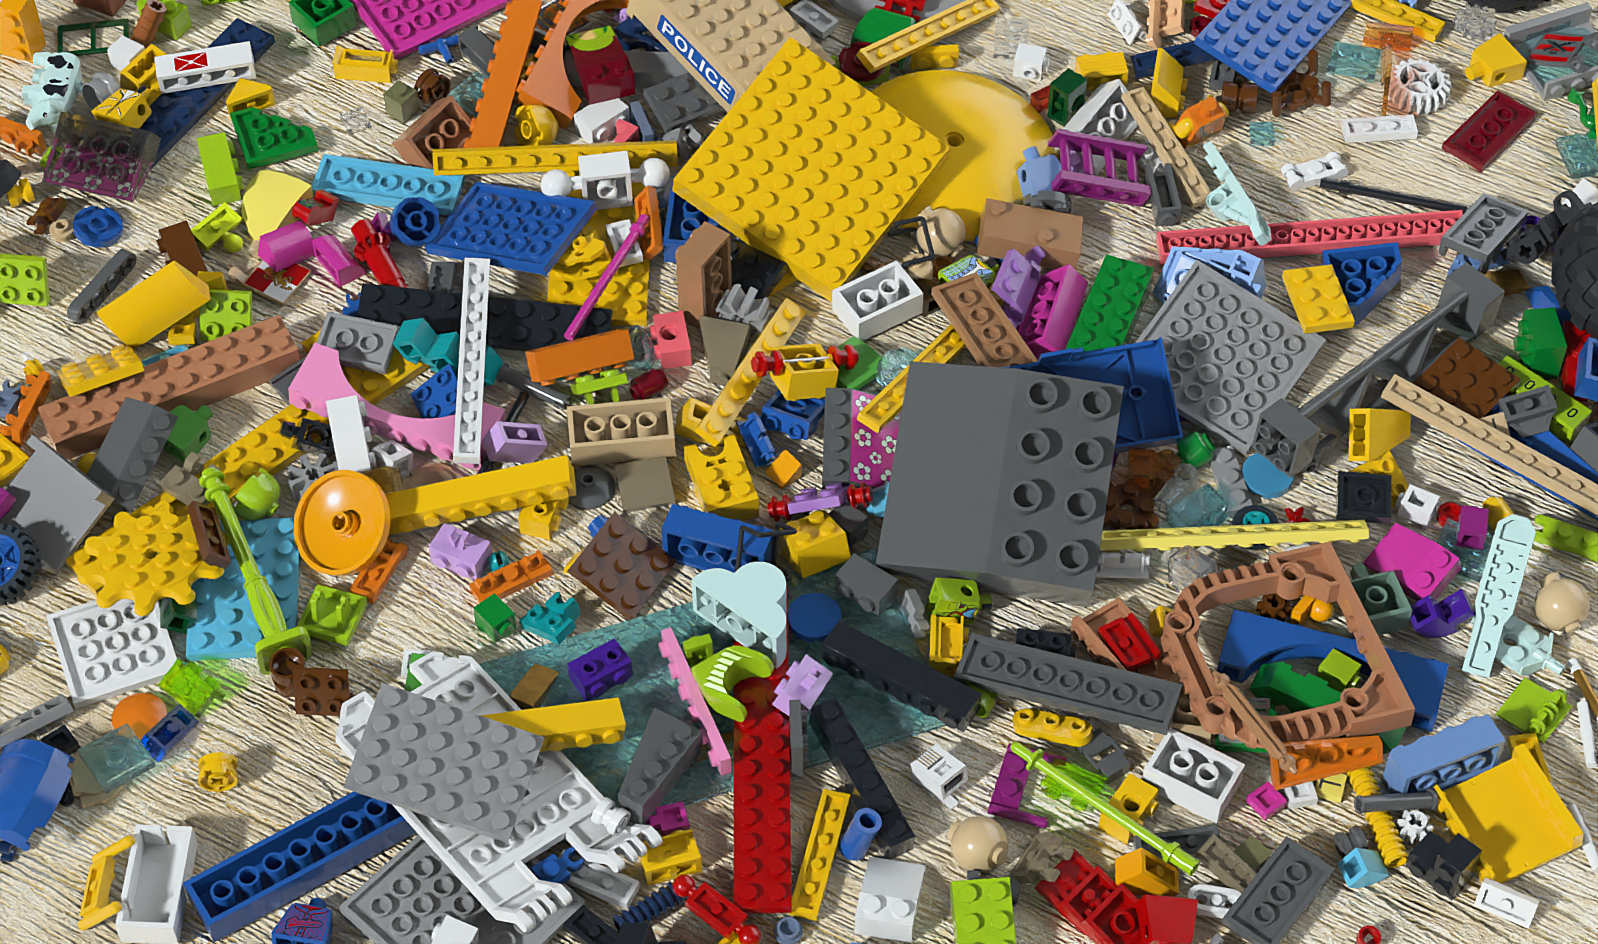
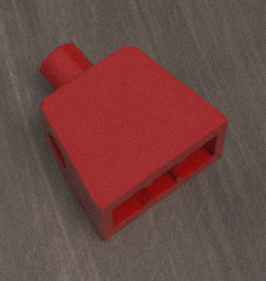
M1144 895L1136 902V910L1143 944H1191L1198 899Z

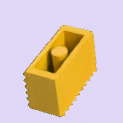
M1108 51L1104 54H1084L1076 57L1075 72L1087 79L1086 91L1096 90L1099 85L1120 79L1123 85L1127 86L1128 69L1123 52Z

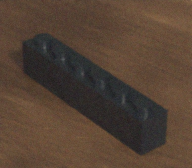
M841 621L837 622L822 643V659L828 665L848 672L853 678L861 679L871 684L878 691L887 692L901 703L916 707L924 715L933 716L943 721L946 726L952 729L956 728L964 732L980 710L982 693Z
M836 697L812 707L809 723L847 791L851 794V798L858 810L870 808L881 817L882 825L875 840L885 858L892 860L913 850L915 835Z

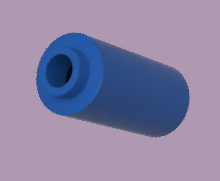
M862 808L855 813L839 844L840 852L845 858L858 861L866 855L882 825L881 817L876 811L870 808Z

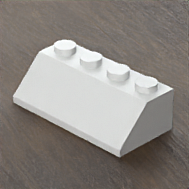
M1120 79L1099 85L1063 129L1125 141L1138 124L1121 99L1122 94L1128 92ZM1054 148L1060 155V148ZM1092 154L1093 170L1096 176L1105 166V157Z

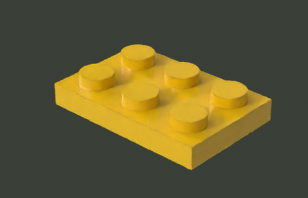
M1332 264L1283 271L1282 279L1304 334L1353 328L1355 320Z

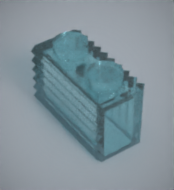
M1206 484L1167 510L1166 522L1172 528L1219 526L1227 518L1229 504L1228 501H1225L1224 497L1218 494L1217 490H1214L1210 484Z

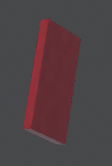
M1497 90L1443 142L1442 149L1478 171L1483 172L1536 120L1537 113Z

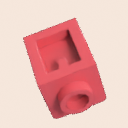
M618 119L616 122L617 136L614 143L639 142V127Z

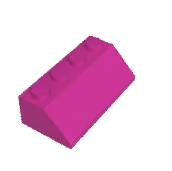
M1070 264L1040 276V282L1037 284L1025 314V320L1016 327V330L1037 360L1041 354L1066 349L1079 316L1088 281Z

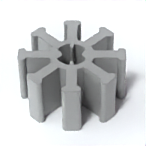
M734 284L731 291L729 289L725 290L715 310L720 312L717 319L750 325V337H753L756 330L758 333H761L771 313V310H767L770 301L766 297L764 299H754L758 290L750 287L745 295L741 285Z
M319 453L316 464L311 465L307 454L300 456L301 468H296L293 465H290L288 468L290 479L288 480L292 500L297 502L298 499L302 498L305 491L318 478L327 473L337 471V462L334 461L333 464L329 465L327 455Z

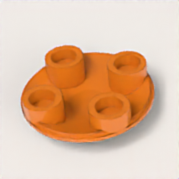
M136 693L127 696L117 704L112 713V725L117 736L129 740L146 739L150 741L156 739L167 720V708L164 702L159 697L150 693Z

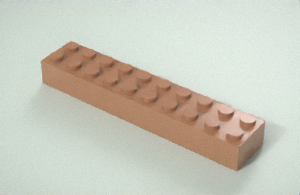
M280 315L144 366L143 372L72 397H63L37 408L54 449L67 460H70L101 447L125 397L156 405L168 412L179 405H184L190 410L195 411L201 405L208 406L269 382L270 379L300 360L299 351Z

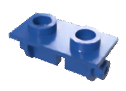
M756 412L750 413L747 416L748 420L736 422V425L755 468L771 465L776 459L777 451L773 449L769 437L765 434L766 430L761 421L762 417L757 415Z

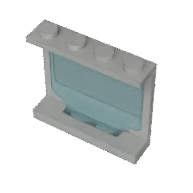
M1586 2L1505 27L1503 37L1526 59L1545 32L1587 36L1596 32L1589 23L1592 7ZM1585 45L1578 55L1585 56V60L1581 64L1587 65L1583 73H1577L1564 67L1527 64L1524 75L1543 101L1568 94L1572 86L1578 92L1592 86L1594 80L1598 78V50H1593Z

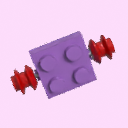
M865 482L861 483L860 488H856L853 483L847 486H842L841 483H832L826 485V489L817 490L816 487L801 489V493L794 495L795 498L792 500L786 494L783 495L781 501H778L773 496L771 502L768 503V513L770 518L780 522L781 516H785L789 521L794 513L841 506L844 502L849 503L855 510L858 509L861 503L866 508H869L870 502H873V491L871 486H867Z

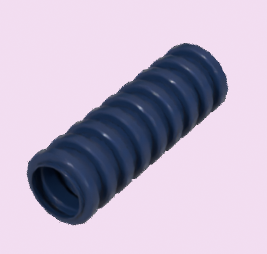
M668 882L665 888L660 887L658 892L653 891L651 897L645 896L643 902L639 900L636 902V906H629L628 911L622 910L620 916L618 914L614 915V925L618 932H620L622 923L650 922L651 924L653 918L659 919L660 914H667L668 909L674 910L676 904L678 906L682 905L683 900L686 901L689 897L677 896L673 891V883Z

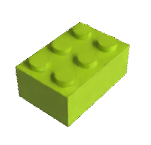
M1010 877L951 882L949 890L954 944H1016Z

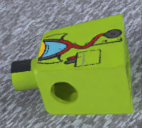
M935 578L925 607L929 626L931 624V615H936V617H953L958 619L959 624L961 616H964L963 626L971 625L974 623L978 610L992 609L991 594H979L977 583L974 580Z

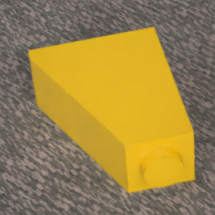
M1350 409L1349 461H1373L1410 437L1411 413L1403 410Z

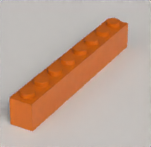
M512 0V2H507L504 13L507 16V20L501 21L499 34L502 36L500 40L496 39L493 53L496 56L495 59H490L487 73H490L489 79L484 78L481 89L484 96L477 100L475 112H478L477 118L472 117L469 129L472 132L471 138L466 137L464 148L501 147L516 97V89L521 80L540 16L542 0Z

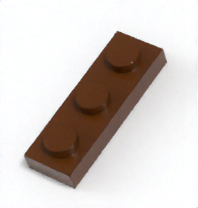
M193 500L187 509L202 560L210 566L215 565L226 569L231 563V559L216 510L213 507Z

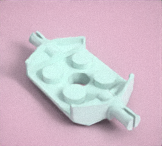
M1476 614L1473 615L1471 619V622L1473 623L1471 636L1477 618ZM1512 614L1503 627L1495 659L1520 675H1530L1541 668L1544 670L1547 667L1560 676L1566 668L1565 665L1555 660L1551 655L1554 633L1551 632L1549 637ZM1511 639L1516 642L1517 646L1510 647L1504 643V640Z

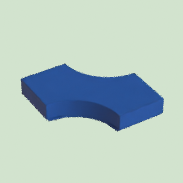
M1549 286L1531 287L1525 292L1533 309L1555 307L1561 327H1563L1564 321H1570L1572 315L1568 310L1560 307L1555 294Z

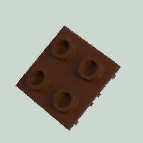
M292 668L295 708L298 715L340 716L342 703L353 698V692L349 691L348 669Z

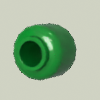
M1193 432L1177 443L1179 453L1175 456L1183 468L1188 465L1190 469L1197 470L1214 458L1213 451L1216 448L1206 433Z

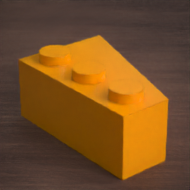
M2 0L0 3V54L33 63L34 53L41 52L46 45L35 1Z

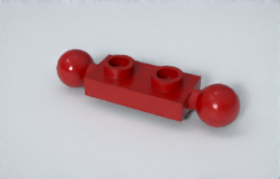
M682 874L674 879L672 885L674 893L679 897H689L685 901V907L726 939L730 940L735 934H738L740 944L760 943V930L754 925L745 926V923L748 921V915L704 882L697 889L694 879L689 875Z

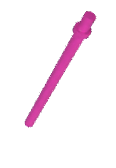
M641 214L637 222L633 223L629 228L630 233L564 333V337L567 340H573L638 237L643 236L644 228L650 220L647 215Z

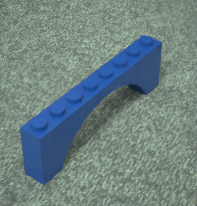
M1233 609L1217 672L1228 675L1230 680L1243 683L1251 675L1259 671L1262 664L1294 659L1324 660L1334 648L1361 664L1360 673L1368 678L1372 670L1364 654L1358 651L1356 639L1345 638L1333 635L1327 631L1321 632L1306 628L1303 625H1294L1275 618H1266L1254 615L1248 611ZM1384 647L1415 707L1410 727L1432 732L1449 664L1440 662L1437 659H1427L1415 656L1409 652H1400Z

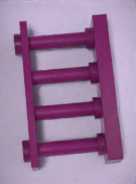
M1057 129L1048 141L1049 147L1060 148L1061 170L1051 182L1052 191L1142 207L1152 194L1151 186L1140 184L1138 181L1137 162L1147 150V145L1077 133L1066 129ZM1070 150L1082 152L1084 174L1071 171ZM1092 154L1105 157L1106 178L1094 175ZM1115 159L1127 161L1129 182L1116 179Z

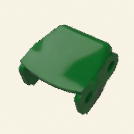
M871 8L857 24L852 34L850 47L855 42L873 44L916 24L915 19L883 9ZM910 55L899 60L900 70L905 69Z

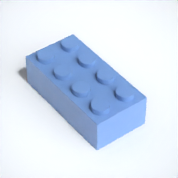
M1489 714L1479 718L1477 716L1471 717L1465 723L1456 727L1448 726L1441 730L1440 733L1430 737L1425 735L1412 744L1406 746L1399 745L1389 752L1382 783L1389 794L1425 792L1427 789L1434 790V786L1437 784L1441 791L1497 766L1506 740Z

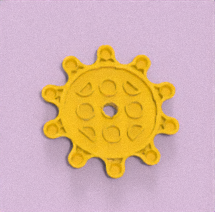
M160 501L155 505L154 511L149 516L134 518L127 512L117 513L113 523L117 530L112 535L107 537H89L85 541V552L98 557V559L94 563L80 568L77 579L83 585L93 583L104 585L96 598V603L100 608H109L120 600L130 599L134 602L135 614L146 616L153 612L156 602L165 597L173 598L181 605L190 604L196 598V594L191 588L196 580L201 578L217 579L224 574L225 570L215 565L210 566L202 560L189 514L178 517L174 515V509L169 502ZM222 531L226 546H228L229 540L226 533ZM154 552H156L157 555L155 556V558L150 559L149 557L154 555Z

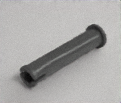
M507 363L503 364L498 371L497 382L499 383L505 382L562 410H566L567 406L571 403V395L548 385L541 386V382H532L531 377L509 368Z
M1433 789L1416 793L1357 795L1354 799V808L1358 814L1427 809L1431 812L1435 811L1438 806V796Z

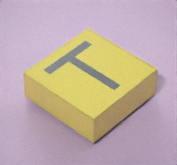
M1341 773L1318 779L1315 785L1317 797L1341 803L1347 775Z

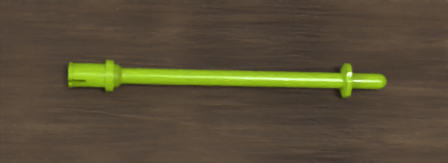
M1018 742L1011 744V751L1028 762L1026 770L1031 772L1035 768L1039 769L1160 851L1163 857L1162 860L1167 864L1171 862L1189 876L1196 872L1200 865V860L1195 859L1182 850L1180 844L1177 842H1165L1042 759L1043 750L1038 749L1033 753Z

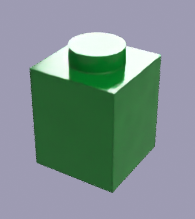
M495 593L473 607L475 623L495 643L502 638L510 636L516 629L515 613Z

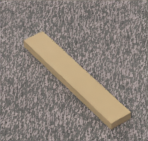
M1144 86L1123 93L1121 99L1164 166L1165 163L1171 164L1175 183L1190 206L1195 208L1206 204V198L1212 192Z

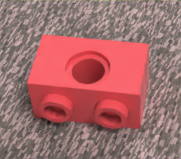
M683 311L653 315L654 325L649 326L651 341L656 340L657 345H653L655 360H660L661 369L692 365L691 347Z

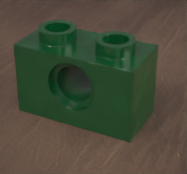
M1068 68L1050 83L1047 117L1065 127L1085 103L1087 79Z

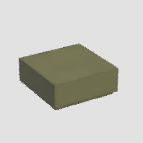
M1253 835L1234 850L1255 871H1258L1273 854Z

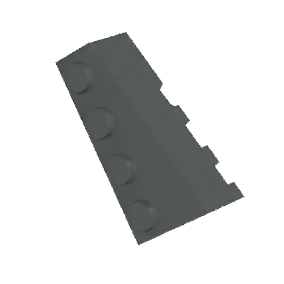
M656 708L652 711L618 794V808H625L631 812L629 821L635 824H645L701 751V730Z

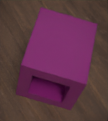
M1461 506L1457 520L1456 547L1476 550L1483 549L1487 535L1489 509L1476 506Z

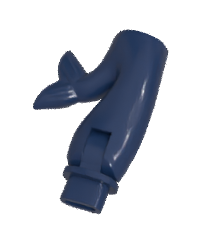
M636 16L633 19L628 17L614 28L617 37L625 41L629 45L630 50L644 48L646 51L669 52L661 42H658L651 36L642 34V32L649 30Z

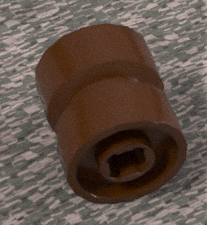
M1223 81L1221 103L1231 113H1235L1239 109L1241 113L1255 114L1258 85L1256 83L1244 82L1241 86H1238L1237 82Z
M291 647L277 650L269 660V668L275 690L285 697H295L292 668H306L303 654Z

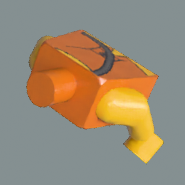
M1209 95L1205 100H1200L1199 103L1187 108L1175 125H1168L1183 148L1187 149L1221 132L1225 118L1229 115V110L1223 103L1217 102L1213 95Z

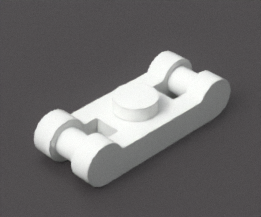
M1331 152L1326 157L1296 165L1286 164L1281 168V173L1285 179H1288L1290 189L1296 191L1319 185L1321 178L1329 180L1344 178L1348 174V169L1345 164H1341L1339 154Z

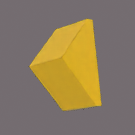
M239 78L226 100L229 118L231 112L251 107L263 110L275 106L272 87Z

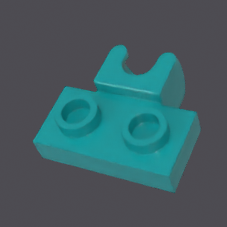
M556 592L545 602L546 608L535 604L518 622L523 630L560 645L577 627L574 621L581 615V610L573 597L564 602L561 598V593Z

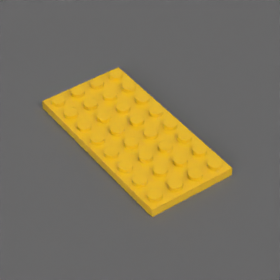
M579 170L564 171L569 177L580 176ZM641 182L631 183L633 206L596 210L580 231L583 237L588 236L589 230L595 229L599 240L604 241L612 259L615 255L606 234L605 225L628 219L631 225L637 222L634 198L645 188ZM581 189L571 190L567 197L582 199ZM643 259V262L619 267L598 299L594 308L613 309L611 326H647L650 261ZM557 262L549 272L547 303L583 306L603 273L596 277L574 281L564 277L563 264Z

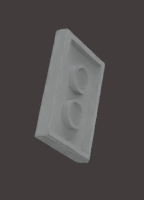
M328 311L317 343L337 350L339 352L340 365L386 375L395 350V346L392 343L400 326Z

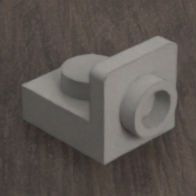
M681 127L656 136L655 141L676 140L677 151L684 160L690 158L693 143Z

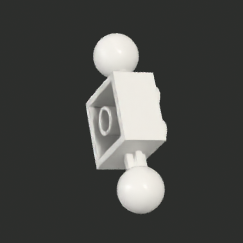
M627 151L578 156L580 176L569 177L562 170H550L542 177L541 191L548 196L560 195L567 197L571 190L581 189L582 199L595 201L597 210L633 206L631 183L641 182L645 187L648 185L659 189L668 182L670 170L668 165L659 158H649L641 164L639 169L630 170Z

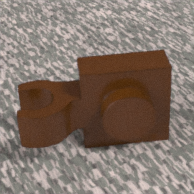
M46 198L40 203L35 214L28 218L26 224L35 225L37 223V228L33 233H45L49 223L56 222L68 206L64 198Z

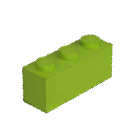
M225 132L196 138L212 205L217 206L224 202L231 203L242 200L240 190L244 189L241 175L236 176L235 174L240 172L237 158H231L232 155H235L233 142L227 141Z

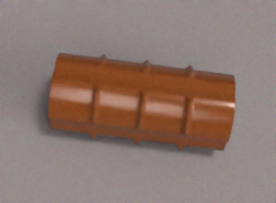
M147 0L144 8L141 10V16L137 20L138 23L133 29L134 32L131 40L143 45L145 49L156 38L155 35L164 19L166 7L162 2Z

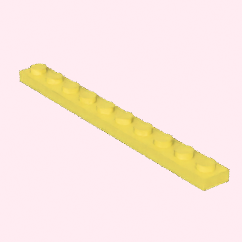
M1365 520L1110 530L1102 531L1100 550L1108 553H1116L1120 549L1142 552L1146 551L1147 548H1158L1159 550L1168 551L1174 547H1185L1186 549L1188 547L1199 549L1200 546L1225 548L1227 545L1237 544L1240 547H1252L1254 544L1265 543L1268 546H1278L1285 542L1299 545L1310 541H1318L1319 543L1330 541L1333 543L1334 540L1357 543L1361 539H1369V528Z

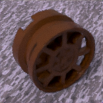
M429 68L418 77L414 89L417 90L418 99L424 100L426 104L432 106L437 100L447 97L451 82L448 77L439 74L433 68Z

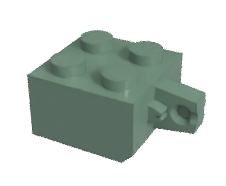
M1363 563L1353 564L1350 571L1352 580L1350 581L1377 635L1407 629L1412 609L1394 571L1390 570L1369 575Z

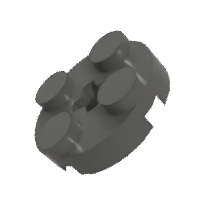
M1038 191V196L1031 197L1030 193L1022 199V205L1067 214L1071 213L1072 201L1070 197L1068 200L1065 199V194L1061 192Z

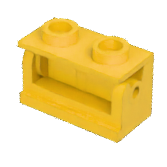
M931 615L929 667L946 676H954L965 651L963 650V643H968L969 627H963L964 616H961L959 624L958 619L953 617H936V615Z
M692 829L685 831L677 830L670 835L661 837L663 843L656 848L650 847L645 840L643 841L647 847V854L642 857L638 856L647 886L675 879L682 874L691 875L702 872L701 855L693 837Z

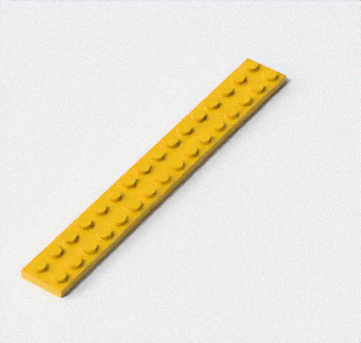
M395 347L386 375L347 366L342 371L351 387L366 401L376 405L428 369L430 365L420 361L416 365L407 361ZM291 404L205 462L203 470L196 474L195 477L200 479L202 472L211 464L220 468V471L225 475L222 483L230 487L228 498L232 504L237 501L235 496L252 475L256 477L261 475L258 471L260 468L265 469L273 476L306 453L305 451L291 448L294 438L288 439L279 434L282 422H293L297 426L302 418H307L330 425L329 417H322L315 412L299 409ZM317 433L309 434L313 442H322L321 437ZM163 491L130 515L134 518L149 516L154 511L155 505L160 501L169 502L174 509V515L178 517L186 516L189 513L186 504ZM213 502L208 504V506L215 508ZM113 525L98 535V537L110 536L117 529ZM82 546L66 559V565L78 576L80 568L94 563L98 557L87 554L84 546ZM154 552V555L150 556L149 558H154L157 555V553ZM101 583L86 585L96 596L104 587Z

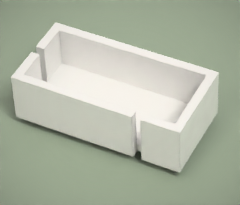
M135 825L133 835L135 844L131 846L121 894L122 909L117 914L115 924L121 943L179 944L188 899L183 882L192 878L198 846L193 827L167 826L166 832L171 844L167 845L161 825Z

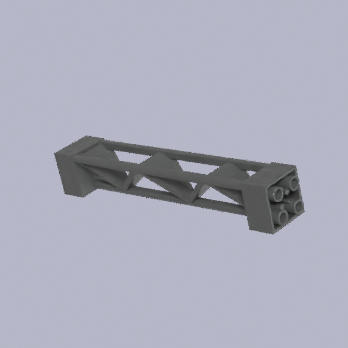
M1464 263L1446 277L1438 305L1306 404L1296 410L1281 398L1260 413L1252 447L1258 454L1274 464L1279 471H1282L1290 478L1310 464L1312 459L1349 432L1350 409L1360 408L1372 375L1390 381L1394 374L1413 384L1457 340L1455 339L1424 363L1437 327L1461 335L1459 337L1467 343L1472 339H1476L1494 325L1505 291L1470 264ZM1379 396L1365 408L1380 409L1389 401ZM1320 431L1330 433L1317 443Z

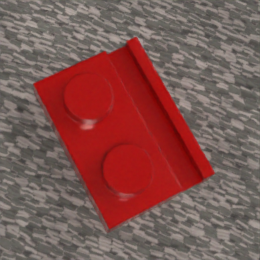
M1132 612L1125 618H1118L1098 628L1099 637L1127 671L1132 672L1149 664L1155 658L1156 660L1160 659L1161 651Z

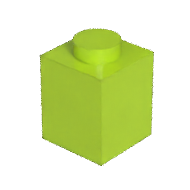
M1333 648L1320 664L1316 677L1328 681V687L1342 693L1344 689L1357 688L1362 679L1359 676L1361 664Z

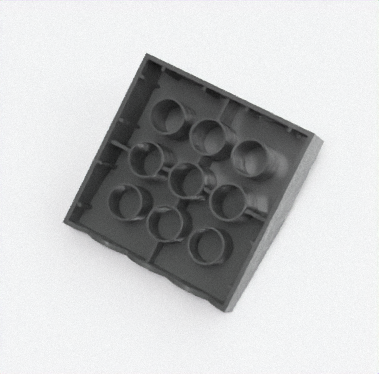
M910 361L876 566L890 575L934 582L935 578L974 580L979 590L1087 608L1094 591L1124 386L1015 368Z

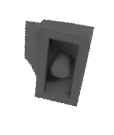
M1549 385L1498 400L1501 412H1504L1507 425L1513 427L1522 438L1549 431L1552 416L1558 409Z

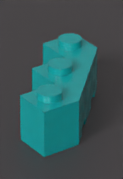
M423 318L403 322L392 344L407 361L416 365L418 361L430 365V370L436 373L447 364H451L458 373L460 335L457 332L437 335ZM486 346L484 386L494 384L498 371L504 363L491 346Z

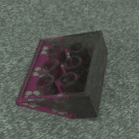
M61 112L42 182L133 203L155 162L161 138L151 131Z

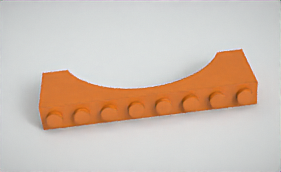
M564 0L562 6L566 8L564 12L559 10L554 18L553 23L557 25L554 29L550 27L546 33L544 40L547 43L545 46L542 44L539 46L534 56L538 60L536 63L531 61L525 72L529 77L527 81L522 79L518 85L516 92L519 93V96L515 102L521 106L537 104L547 107L558 121L559 127L566 130L582 100L575 93L565 72L563 63L565 35L573 24L586 15L606 9H627L629 0Z

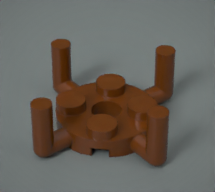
M1316 50L1308 52V70L1306 73H1298L1295 70L1277 91L1272 92V114L1274 117H1280L1285 110L1297 111V107L1305 106L1306 109L1314 104L1324 107L1331 105V82L1323 81L1321 83L1322 95H1319V81L1315 77L1318 73V52Z
M1163 470L1156 472L1154 487L1148 491L1134 481H1126L1124 484L1116 486L1110 481L1103 528L1109 525L1116 530H1120V528L1128 530L1158 529L1159 517L1153 515L1155 507L1153 499L1164 493L1166 472ZM1131 505L1134 507V510H1123L1121 506Z

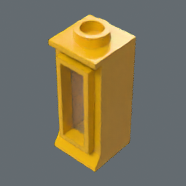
M337 45L332 61L335 79L391 83L393 74H397L398 61L394 59L393 50L391 49L390 52L347 49Z

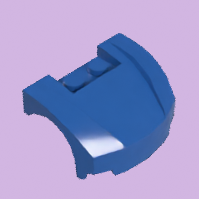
M32 739L15 740L4 746L0 754L1 840L9 842L24 851L30 849L31 844L27 840L35 828L45 827L51 818L72 775V770L67 767L68 763H73L75 758L55 747Z

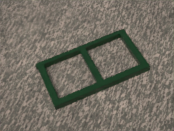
M128 18L59 25L58 53L63 52V32L85 29L91 30V49L66 52L76 56L108 53L107 49L109 47L96 48V28L123 26L124 36L129 38Z

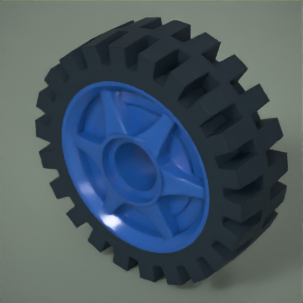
M0 524L1 606L7 605V602L11 604L17 602L16 597L22 599L26 596L23 590L31 591L33 588L30 584L31 580L37 582L39 578L34 573L41 572V565L37 563L42 561L41 555L37 553L40 551L39 547L35 544L33 538L9 524Z

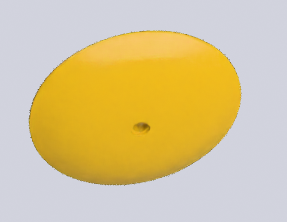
M919 71L893 78L871 91V93L950 147L945 162L898 221L917 217L928 206L933 210L940 208L949 209L957 213L963 220L966 227L965 241H975L979 233L980 215L986 198L1022 205L1023 195L1017 170L1026 161L1023 155L1024 150L1036 146L1040 157L1054 155L1059 160L1058 153L1054 147L1048 146V141L1053 135L1041 115L1021 96L990 79L960 71ZM914 222L900 226L905 229L911 227L918 228L919 223Z

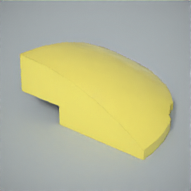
M269 170L258 171L248 183L241 203L242 218L253 240L259 241L261 235L299 221V219L292 216L293 206L301 198L309 199L314 197L312 186L284 173Z

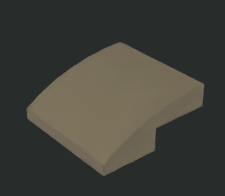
M666 456L614 465L623 513L675 504Z

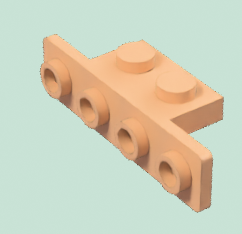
M1186 0L1148 1L1150 14L1147 17L1149 31L1146 34V41L1150 48L1158 50V48H1162L1163 37L1184 32Z

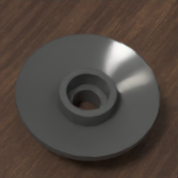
M591 465L574 469L576 496L569 497L571 505L581 509H595L610 501L615 492V482L607 470Z

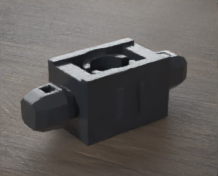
M302 418L297 426L293 422H282L279 434L288 439L294 438L291 448L315 455L319 453L326 454L327 458L334 454L335 449L330 425L307 418ZM317 433L323 442H313L309 434Z

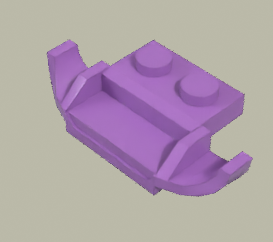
M1039 245L1030 249L1024 256L1015 249L1008 250L992 287V290L1004 300L1001 308L1015 329L1025 320V314L1037 284L1040 282V262L1045 257L1046 252Z

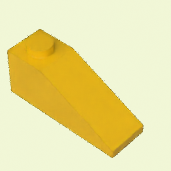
M690 398L677 413L674 433L696 442L709 443L698 435L695 429L711 405ZM737 416L724 436L734 434L739 447H746L736 422L747 419ZM723 438L718 444L724 445Z

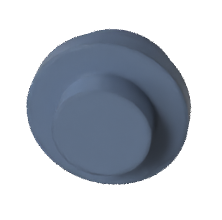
M792 917L781 919L774 927V937L780 944H797L803 936L801 924Z

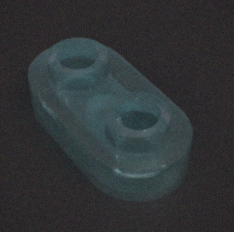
M634 325L628 329L634 359L630 360L633 367L641 371H647L654 365L656 360L653 342L647 329Z

